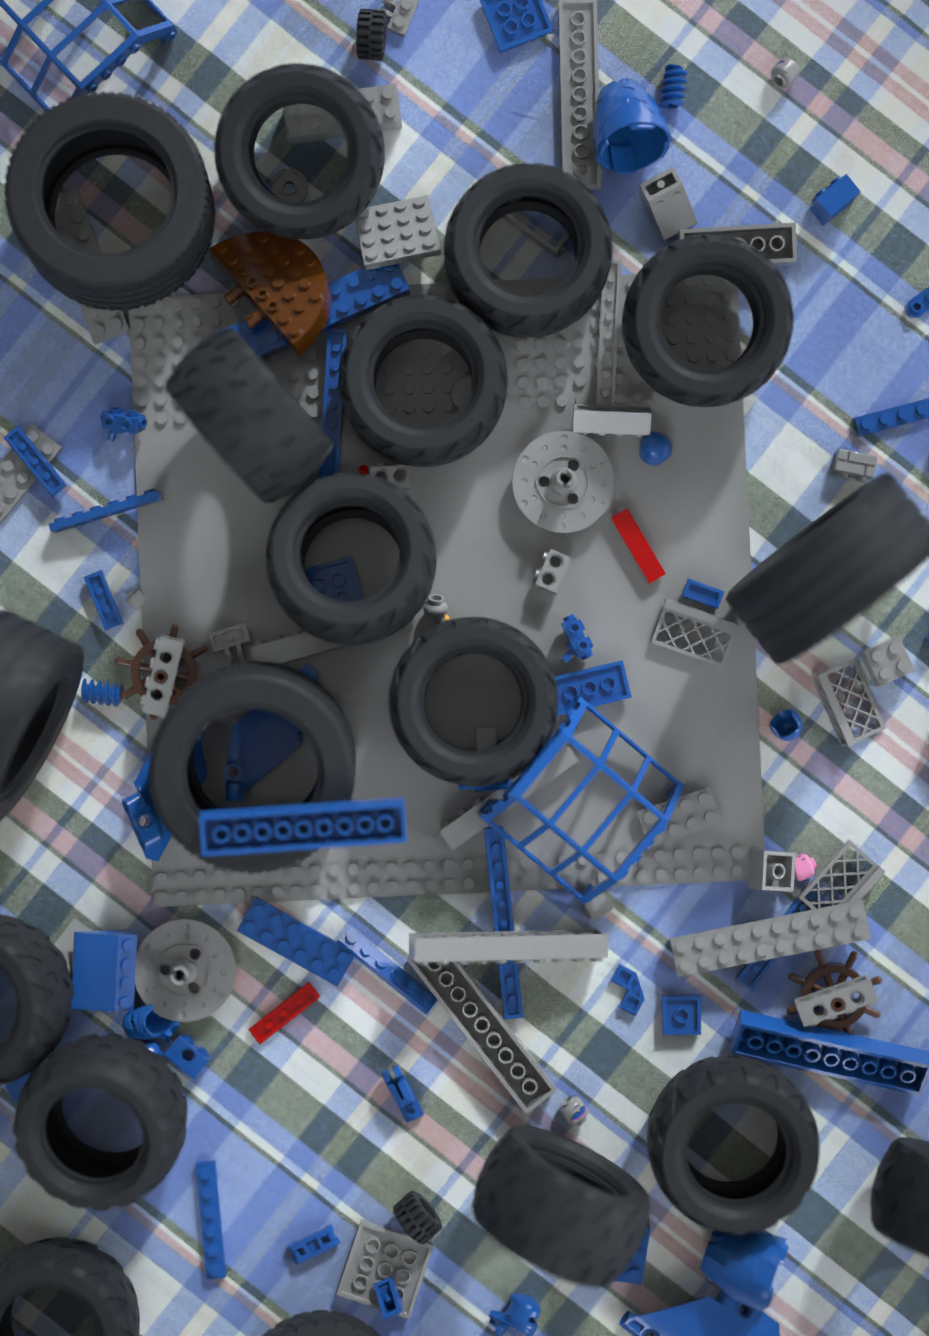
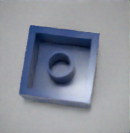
M847 174L842 178L837 176L826 189H821L815 195L816 197L811 200L813 204L809 209L824 226L853 203L861 191Z

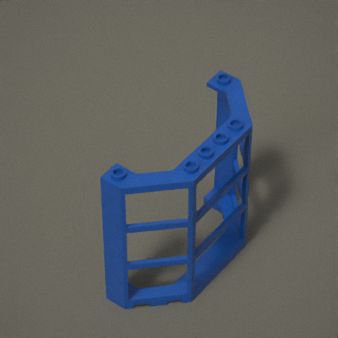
M0 0L1 8L17 24L3 58L0 56V64L44 111L51 109L37 95V92L52 62L76 87L70 98L73 99L77 95L81 97L85 93L91 94L95 92L98 85L103 80L109 79L117 67L123 66L131 54L137 53L143 43L159 38L164 45L166 42L172 41L177 33L175 25L152 0L143 1L162 20V23L138 31L114 7V5L131 0H100L102 4L57 46L50 50L27 24L53 0H42L23 19L4 0ZM108 9L131 35L80 82L56 56ZM23 31L47 56L32 88L8 64Z
M576 695L565 708L567 711L566 717L568 718L566 724L562 723L559 729L537 754L536 758L528 764L512 785L502 794L504 797L500 800L496 798L493 801L488 799L477 814L582 903L586 904L616 884L620 879L623 880L629 873L628 869L639 862L644 850H648L653 845L654 838L665 831L667 828L666 824L670 820L684 785L581 696ZM585 709H588L612 730L599 759L572 737ZM618 736L644 757L632 786L627 784L604 764ZM568 741L592 761L595 766L552 817L548 819L526 801L522 795ZM650 763L674 783L665 794L669 799L663 813L637 792ZM601 769L628 793L581 847L557 827L555 822ZM634 797L659 819L614 873H612L587 851L631 798ZM516 801L544 823L520 842H517L492 821V819ZM548 829H551L576 850L575 853L552 869L525 848L526 845ZM581 856L608 877L595 887L590 883L582 894L557 875L558 872Z

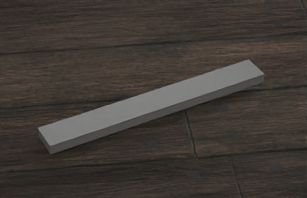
M612 260L606 284L600 295L595 405L615 406L622 260Z

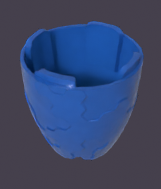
M622 78L619 82L612 81L600 90L596 101L594 123L592 125L596 160L604 168L616 174H633L637 170L646 168L660 158H663L669 149L671 135L661 110L652 96L646 92V89L633 79Z
M714 1229L700 1270L731 1298L762 1313L763 1309L769 1308L774 1292L771 1285L778 1264L782 1265L784 1263L789 1248L785 1244L786 1238L765 1230L746 1231V1234L739 1235L728 1234Z

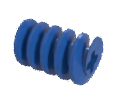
M666 65L664 68L665 73L662 84L664 87L662 88L663 95H661L662 102L660 106L665 109H675L684 106V102L679 99L685 98V94L680 92L686 91V87L681 84L687 83V79L682 77L687 76L688 72L679 65Z
M86 678L83 679L81 697L84 703H88L90 700L92 704L98 702L99 705H103L105 702L107 706L113 704L114 707H118L121 703V693L124 692L123 683L120 688H117L116 682L110 687L109 681H106L105 685L102 686L101 680L95 685L94 679H91L89 684H87Z

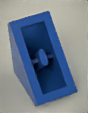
M388 1277L375 1283L374 1288L383 1319L387 1320L402 1313L403 1301L393 1278Z

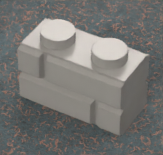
M838 449L835 453L832 473L837 474V478L848 479L849 476L856 478L855 481L867 483V480H871L874 477L877 456Z

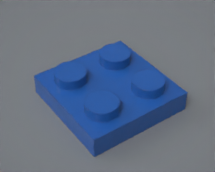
M662 995V1035H701V995Z

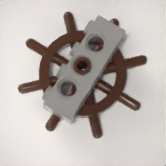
M177 624L171 626L169 636L162 634L160 639L156 638L152 642L148 640L142 629H137L136 635L143 647L137 652L134 659L115 658L116 664L131 668L130 675L133 686L122 692L121 698L127 699L138 693L142 697L140 706H143L142 712L150 714V719L152 720L157 719V716L165 718L169 705L174 704L190 685L201 678L197 676L198 671L195 658L207 652L208 647L202 645L190 652L184 646L185 640L177 638L179 630ZM165 652L164 658L162 659L161 654ZM147 653L151 658L150 664L141 662ZM187 663L189 674L178 672V668ZM139 670L150 672L151 676H147L146 679L141 681ZM176 679L187 682L181 691L175 683Z
M819 949L815 950L814 955L819 966L814 968L806 978L795 973L788 974L789 980L802 985L801 997L794 999L796 1005L788 1007L786 1011L789 1015L799 1012L804 1027L843 1028L844 1033L853 1034L850 1025L858 1021L864 1013L874 1018L881 1016L878 1010L870 1006L879 1001L873 986L882 983V978L877 976L870 979L868 974L861 976L852 968L858 957L856 951H852L846 963L842 964L836 962L826 963L822 951ZM830 973H840L835 985ZM823 976L827 988L815 983V981ZM858 992V993H859V997H858V998H856V999L851 998V995H852L853 993ZM817 1005L823 1006V1009L819 1012L814 1010V1007Z

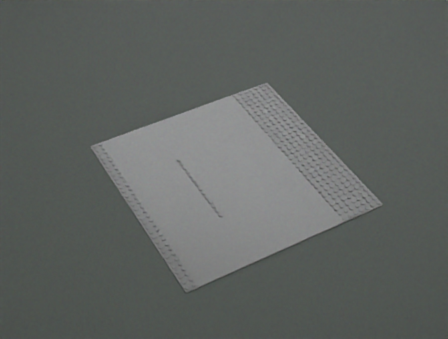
M637 274L621 275L615 406L651 408L650 432L658 431L667 435L673 446L671 456L658 466L644 463L639 455L640 442L643 437H635L630 434H626L623 437L615 436L614 434L599 436L595 433H588L585 436L595 441L608 456L613 468L615 482L611 502L604 514L595 523L585 529L572 533L550 532L528 520L516 503L512 488V477L515 464L522 451L533 440L544 434L556 431L573 432V404L595 405L600 315L599 296L593 307L581 319L557 333L534 338H520L504 335L492 330L502 348L508 375L505 405L497 425L480 446L457 461L436 467H414L408 465L410 490L402 491L409 495L420 507L430 525L435 541L437 561L436 574L429 596L439 594L444 597V602L448 606V611L445 615L449 616V620L461 617H486L499 620L517 628L541 649L551 666L554 676L623 660L632 698L593 708L684 785L680 796L708 786L710 787L722 823L656 845L648 850L645 849L641 854L639 862L628 869L629 873L623 880L620 879L613 886L749 880L750 850H765L755 638L746 628V623L739 619L733 611L734 608H731L725 600L728 592L751 571L743 399L717 407L686 406L658 394L644 382L634 369L627 355L622 335L624 302ZM698 275L684 279L670 289L662 304L660 326L666 345L680 361L694 368L716 370L731 365L741 356L738 288L734 284L721 277ZM565 278L501 280L496 282L513 292L535 294L555 287ZM449 283L408 285L410 295L407 296H440L459 303ZM226 293L171 295L162 301H155L156 304H150L147 307L140 306V309L129 310L133 410L144 414L147 420L145 430L134 434L137 496H140L146 490L155 489V491L162 492L164 498L162 501L137 508L141 592L146 598L144 605L141 607L142 630L148 640L152 642L156 638L160 639L162 634L169 636L171 626L177 624L179 626L177 638L185 640L184 646L190 652L202 645H206L208 647L207 652L195 658L198 677H203L214 670L230 666L231 664L253 662L250 647L254 646L253 643L265 640V643L272 642L273 637L283 635L286 638L291 636V632L302 630L286 615L273 594L267 577L265 553L270 529L280 509L290 497L300 491L305 485L319 479L318 470L314 476L296 491L275 502L265 503L222 460L166 392V380L188 352L201 341L213 334H217L218 331L243 321L244 318L257 310L244 296L230 306L223 297ZM373 311L333 329H347L348 342L357 326ZM328 331L317 335L315 343L299 357L291 348H288L262 360L321 430ZM431 339L412 340L398 346L385 358L377 375L376 394L382 406L396 419L414 426L436 425L448 420L459 411L452 402V388L457 380L471 374L463 358L450 346ZM343 409L339 473H359L358 468L361 465H366L370 473V467H374L376 463H385V466H392L393 461L373 451L360 439L349 423ZM575 462L568 463V468L576 471L578 465ZM398 471L394 475V478L398 481L403 480L405 477L402 471ZM377 473L376 477L385 480L386 475L384 473ZM565 475L560 476V480L564 485L570 482L569 479H566ZM541 478L538 481L541 487L549 485V481L546 478ZM569 495L567 497L568 503L576 504L577 497ZM628 508L666 573L650 584L647 582L610 519ZM344 519L327 526L314 538L306 555L305 569L352 556L364 600L377 594L392 579L399 561V548L394 538L378 524L364 519ZM550 549L572 558L556 595L535 586L536 581L533 580L537 569L541 571L544 563H541L544 553H549ZM553 557L550 559V565L552 567H559L560 560L557 557ZM544 575L542 582L545 585H550L553 579L550 575ZM689 578L724 591L719 608L714 609L681 597L687 579ZM666 598L739 623L740 627L735 635L724 668L651 643ZM422 607L417 615L405 626L406 630L396 632L384 639L366 644L348 645L279 664L280 666L285 665L294 668L295 671H299L308 663L318 670V683L339 704L353 734L356 751V773L351 801L404 797L407 842L320 848L317 852H312L310 857L301 862L297 861L295 865H291L288 868L283 869L282 867L278 871L268 873L262 871L259 874H249V872H231V869L223 870L222 868L214 867L212 863L207 864L205 861L199 860L198 856H193L188 850L186 851L182 844L179 845L177 840L171 837L159 861L152 860L153 899L156 907L252 903L256 896L266 902L490 892L484 830L482 829L454 850L450 848L439 832L442 829L440 826L448 819L451 821L456 819V814L464 808L468 810L473 807L472 802L479 797L483 799L489 795L488 791L476 792L475 789L460 790L458 788L459 785L437 779L421 769L406 754L396 738L391 724L388 701L394 670L401 656L413 641L425 631L436 626L434 616L425 615ZM665 613L663 620L666 626L677 621L674 614ZM574 614L577 620L581 619L585 627L583 633L585 637L589 636L593 644L591 648L593 656L582 660L581 657L577 659L574 655L566 663L561 657L568 651L566 643L569 641L561 623L564 622L563 618ZM686 619L680 622L684 632L695 627L692 620ZM245 622L251 641L241 644L245 659L241 660L239 658L237 647L234 646L230 648L234 657V663L230 664L225 649L213 652L208 634ZM679 624L668 628L672 638L683 633ZM707 625L699 628L703 638L713 634L711 627ZM666 630L659 632L656 640L661 642L670 639ZM697 630L686 634L690 644L701 640ZM727 632L717 635L721 644L728 642L731 636ZM685 636L674 640L678 648L682 649L688 646ZM715 636L704 641L708 650L719 646ZM703 642L692 647L695 654L700 655L707 652ZM721 648L710 653L713 660L721 662L724 655ZM165 652L161 654L162 659L164 658ZM147 653L143 658L144 663L150 664L151 658ZM478 653L462 654L442 664L430 679L425 695L427 717L436 733L451 745L468 750H477L476 727H496V744L506 738L518 721L522 705L518 682L509 668L491 656ZM187 663L178 668V672L189 674ZM144 671V679L147 676H151L150 672ZM175 680L180 691L187 684L186 681ZM174 704L169 705L168 712ZM585 709L572 737L599 759L612 730L588 709ZM146 713L147 755L149 756L155 735L164 717L157 716V719L152 720L150 719V714ZM566 714L557 716L555 727L550 738L555 734V732L559 729L562 723L566 724L568 719L566 717ZM215 719L203 729L205 735L202 740V747L208 776L201 785V788L207 797L220 809L297 805L305 800L314 787L318 777L317 760L307 737L301 736L302 745L245 792L244 800L226 801L224 769L227 765L231 731L218 719ZM618 736L604 764L627 784L632 786L644 757ZM568 741V746L579 761L525 799L548 819L552 817L595 766L592 761ZM650 763L637 792L652 805L669 799L665 794L674 783ZM231 766L228 768L230 775L236 776L239 774L237 767ZM600 769L555 822V825L582 847L628 792ZM634 797L631 798L587 851L612 873L644 837L636 811L646 807ZM520 803L493 821L498 826H503L504 831L517 842L522 841L544 824ZM548 829L525 846L529 852L550 869L576 852L575 849L551 829ZM505 838L510 891L566 889ZM583 856L557 873L559 877L573 888H587L590 883L595 887L608 878Z

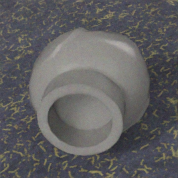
M439 594L430 595L428 601L423 606L425 615L434 616L436 625L449 620V616L445 615L448 611V606L444 602V597Z

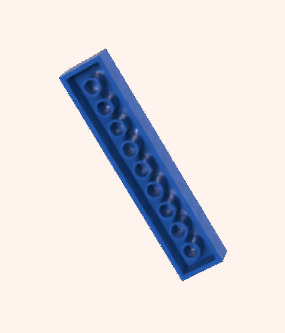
M399 264L366 270L363 267L329 282L332 295L331 311L324 330H321L319 334L328 331V328H335L374 311L390 301L410 295V288ZM244 320L227 327L234 328L261 360L290 348L266 320L257 324L253 329H250Z
M404 797L201 811L199 815L202 856L407 842Z
M744 1010L739 1012L730 1040L732 1055L745 1056L763 1062L918 1096L922 1095L929 1077V1051L817 1026L804 1027L803 1023Z

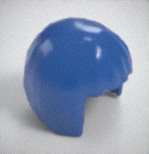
M793 709L782 710L770 721L769 727L772 733L779 739L792 741L800 736L802 719Z

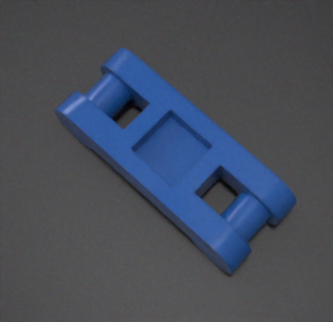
M332 1224L287 1246L289 1252H292L294 1256L293 1261L295 1265L340 1243L338 1236L335 1237ZM327 1236L328 1241L324 1243L322 1237ZM303 1247L305 1253H300L299 1249Z

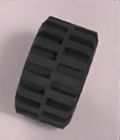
M360 9L356 32L358 59L382 61L386 47V13L384 10Z
M413 1190L408 1192L393 1206L394 1215L401 1227L419 1244H426L442 1229L441 1220L434 1208L421 1194Z

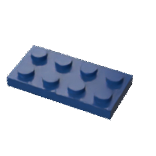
M623 660L555 676L558 690L557 716L567 713L565 708L576 695L581 696L592 707L632 698Z

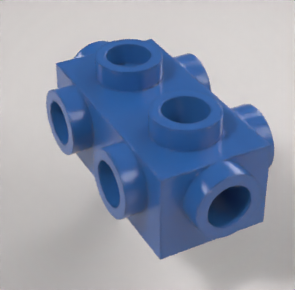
M112 407L108 411H102L100 415L102 428L110 430L107 440L114 442L117 434H123V432L137 434L144 431L147 424L145 415L135 410L124 411L120 408Z
M574 614L563 618L564 622L561 623V626L569 642L566 643L568 651L561 659L567 663L574 655L577 659L581 657L582 660L593 656L591 650L593 644L589 636L585 637L583 633L585 627L581 619L577 620Z

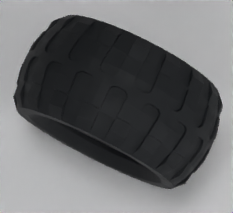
M111 1033L100 1037L96 1034L83 1036L52 1051L33 1070L22 1087L13 1122V1134L17 1137L16 1152L19 1159L24 1162L27 1168L26 1172L30 1178L36 1181L53 1198H58L76 1208H92L96 1211L108 1210L113 1206L125 1207L156 1188L175 1165L186 1138L187 1100L186 1096L182 1094L180 1078L168 1067V1061L159 1053L155 1054L147 1048L145 1043L136 1039L134 1041L125 1039L122 1035ZM89 1088L103 1090L117 1096L136 1115L142 1131V1144L123 1152H105L85 1144L71 1131L65 1120L62 1108L63 1095L74 1090Z

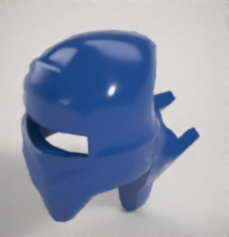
M151 1004L127 1012L123 1017V1030L133 1040H149L154 1037L161 1038L169 1043L170 1040L167 1037L170 1038L172 1033L176 1034V1029L180 1026L178 1021H171L160 1017L152 1011L154 1006Z
M513 1293L510 1295V1305L504 1313L495 1310L490 1312L489 1324L496 1328L495 1336H503L510 1326L527 1334V1336H533L538 1326L535 1320L539 1318L541 1308L533 1297Z

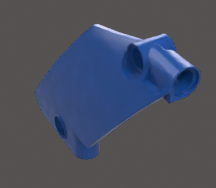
M307 663L299 670L308 675L312 680L314 679L318 682V670ZM252 709L234 724L231 731L227 765L224 769L226 801L244 800L245 792L302 745L301 736H305L303 732L285 717L261 709ZM231 766L237 767L239 774L236 776L230 775L228 768Z
M204 730L198 735L194 748V768L200 786L208 776L202 747V740L205 735ZM149 754L134 781L137 793L122 799V805L146 859L159 861L172 837L171 831L168 832L162 823V817H159L154 806L155 800H152L151 783H149ZM141 816H144L146 820L143 826L139 823Z
M720 1290L716 1299L709 1295L643 1315H635L631 1311H627L619 1323L622 1328L633 1336H644L648 1331H651V1336H780L778 1322L765 1312L761 1313L746 1305L744 1311L739 1312V1308L743 1303L734 1300L722 1290Z

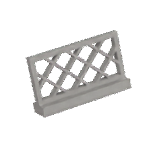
M666 598L651 643L724 668L740 625L737 622ZM665 613L674 614L677 621L666 626L663 620ZM686 619L692 620L695 627L684 632L680 622ZM679 624L683 633L672 638L668 628ZM707 625L711 627L713 634L703 638L699 628ZM666 630L670 637L665 642L656 640L658 633ZM697 630L701 640L690 644L686 634ZM722 632L730 633L729 641L721 644L717 635ZM685 636L688 646L682 649L678 648L674 640ZM715 636L719 646L708 650L704 641ZM703 642L707 652L700 655L695 654L692 647ZM721 648L724 654L721 662L713 660L710 653Z
M856 658L812 676V680L841 747L853 745L857 741L886 729ZM851 664L855 670L853 677L844 674L846 667ZM835 673L839 675L836 685L830 682L828 674ZM843 677L852 680L848 690L840 687ZM855 682L862 686L860 695L852 692ZM838 689L847 693L844 702L839 701L836 697ZM850 695L859 698L856 707L847 704ZM862 700L867 701L870 705L868 713L859 709ZM846 707L854 710L851 720L845 718L844 711ZM858 712L866 715L863 725L855 722ZM870 717L876 719L878 728L871 729L867 727ZM853 725L862 728L860 736L855 738L852 734Z
M848 839L799 894L798 898L811 909L821 908L820 904H830L832 906L834 903L842 904L861 900L886 871ZM851 846L855 850V858L845 859V851ZM855 861L856 872H846L845 862ZM859 861H867L871 864L866 871H859ZM835 862H842V873H832V866ZM846 875H856V883L846 886ZM829 876L830 887H820L819 880L822 877ZM833 876H843V886L833 887ZM843 889V897L840 900H834L833 890ZM830 890V900L820 901V891ZM809 891H816L817 902H809L804 897Z

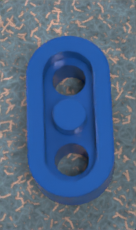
M929 287L907 302L905 313L908 317L916 319L929 310ZM913 305H918L919 310H914Z

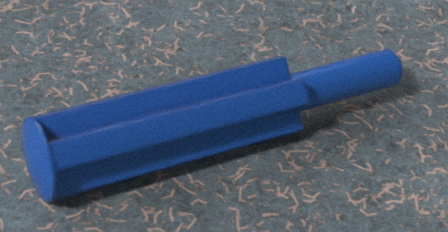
M509 778L505 781L486 786L470 787L459 785L458 788L460 790L475 789L476 792L507 790L512 785L513 780Z

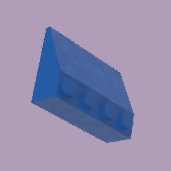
M132 929L74 932L72 960L74 997L72 998L71 1009L111 1012L134 1010L137 934Z

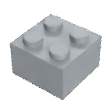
M899 635L859 652L875 687H880L915 671Z
M750 850L748 888L794 892L796 853Z

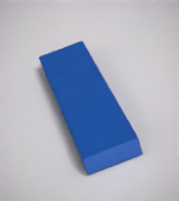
M20 426L15 427L3 437L51 497L56 496L68 486Z

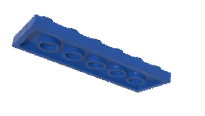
M257 896L237 929L239 933L337 987L354 956L336 943V940Z

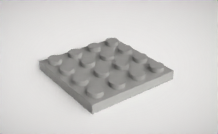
M428 195L367 207L355 220L366 270L442 255Z
M361 1219L336 1295L381 1310L374 1284L392 1277L403 1301V1312L397 1316L410 1319L434 1248V1243L427 1242L422 1245L414 1241L407 1234Z

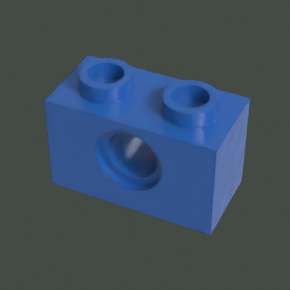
M182 1033L164 1054L193 1079L211 1058L209 1052L204 1047L200 1046L199 1048L194 1044V1039L191 1036ZM190 1050L193 1053V1058H187L184 1055V1051Z

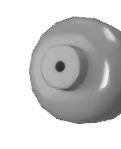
M140 589L130 590L127 593L126 603L132 609H140L144 605L146 598Z

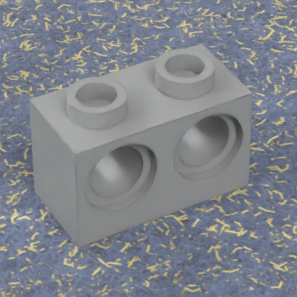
M393 462L392 466H385V463H376L374 467H370V475L376 476L377 473H384L386 481L394 484L401 490H410L409 466ZM398 471H402L405 474L404 479L401 481L394 478L395 473Z
M550 549L549 553L545 552L541 563H544L541 571L537 569L533 578L536 581L535 586L556 595L572 558ZM557 557L560 560V566L552 567L550 559ZM550 575L553 579L552 584L545 585L542 582V577Z

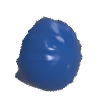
M650 432V435H645L640 442V458L648 465H660L671 456L673 448L671 440L662 432Z

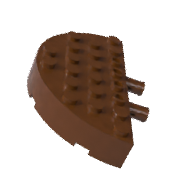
M266 231L236 235L209 248L215 263L236 286L223 295L225 301L231 306L235 301L244 296L257 309L254 313L244 318L245 323L250 329L266 320L298 357L315 343L317 335L321 330H324L328 321L332 295L327 276L319 258L306 244L298 239L283 238Z

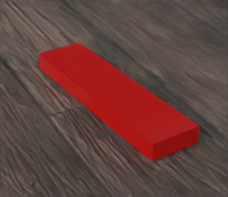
M628 508L610 518L647 582L650 584L666 574Z
M308 981L248 1030L256 1041L262 1044L321 996L310 981Z

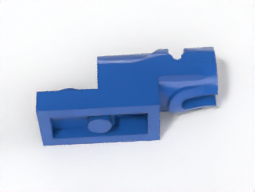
M393 1065L392 1068L396 1076L395 1078H392L388 1069L381 1072L387 1088L406 1123L423 1116L424 1112L399 1065Z

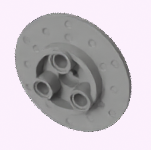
M571 431L551 432L533 440L520 454L512 477L513 494L521 512L536 526L555 533H572L585 529L595 523L608 508L615 484L613 468L604 450L587 436ZM568 463H577L578 469L576 471L570 470ZM565 475L566 479H569L570 482L564 485L560 480V476ZM539 479H548L549 485L541 487L538 482ZM569 495L576 496L577 503H568L567 497Z
M178 919L166 922L150 932L138 948L135 973L136 989L146 1005H153L152 1011L166 1019L178 1022H191L203 1019L218 1010L227 1000L233 989L236 978V962L233 951L224 936L207 923L193 919ZM192 949H198L201 956L195 958L192 955ZM163 964L170 966V973H165L162 970ZM178 970H181L184 973V976L180 977L178 975ZM191 982H196L199 985L198 991H193L190 988Z

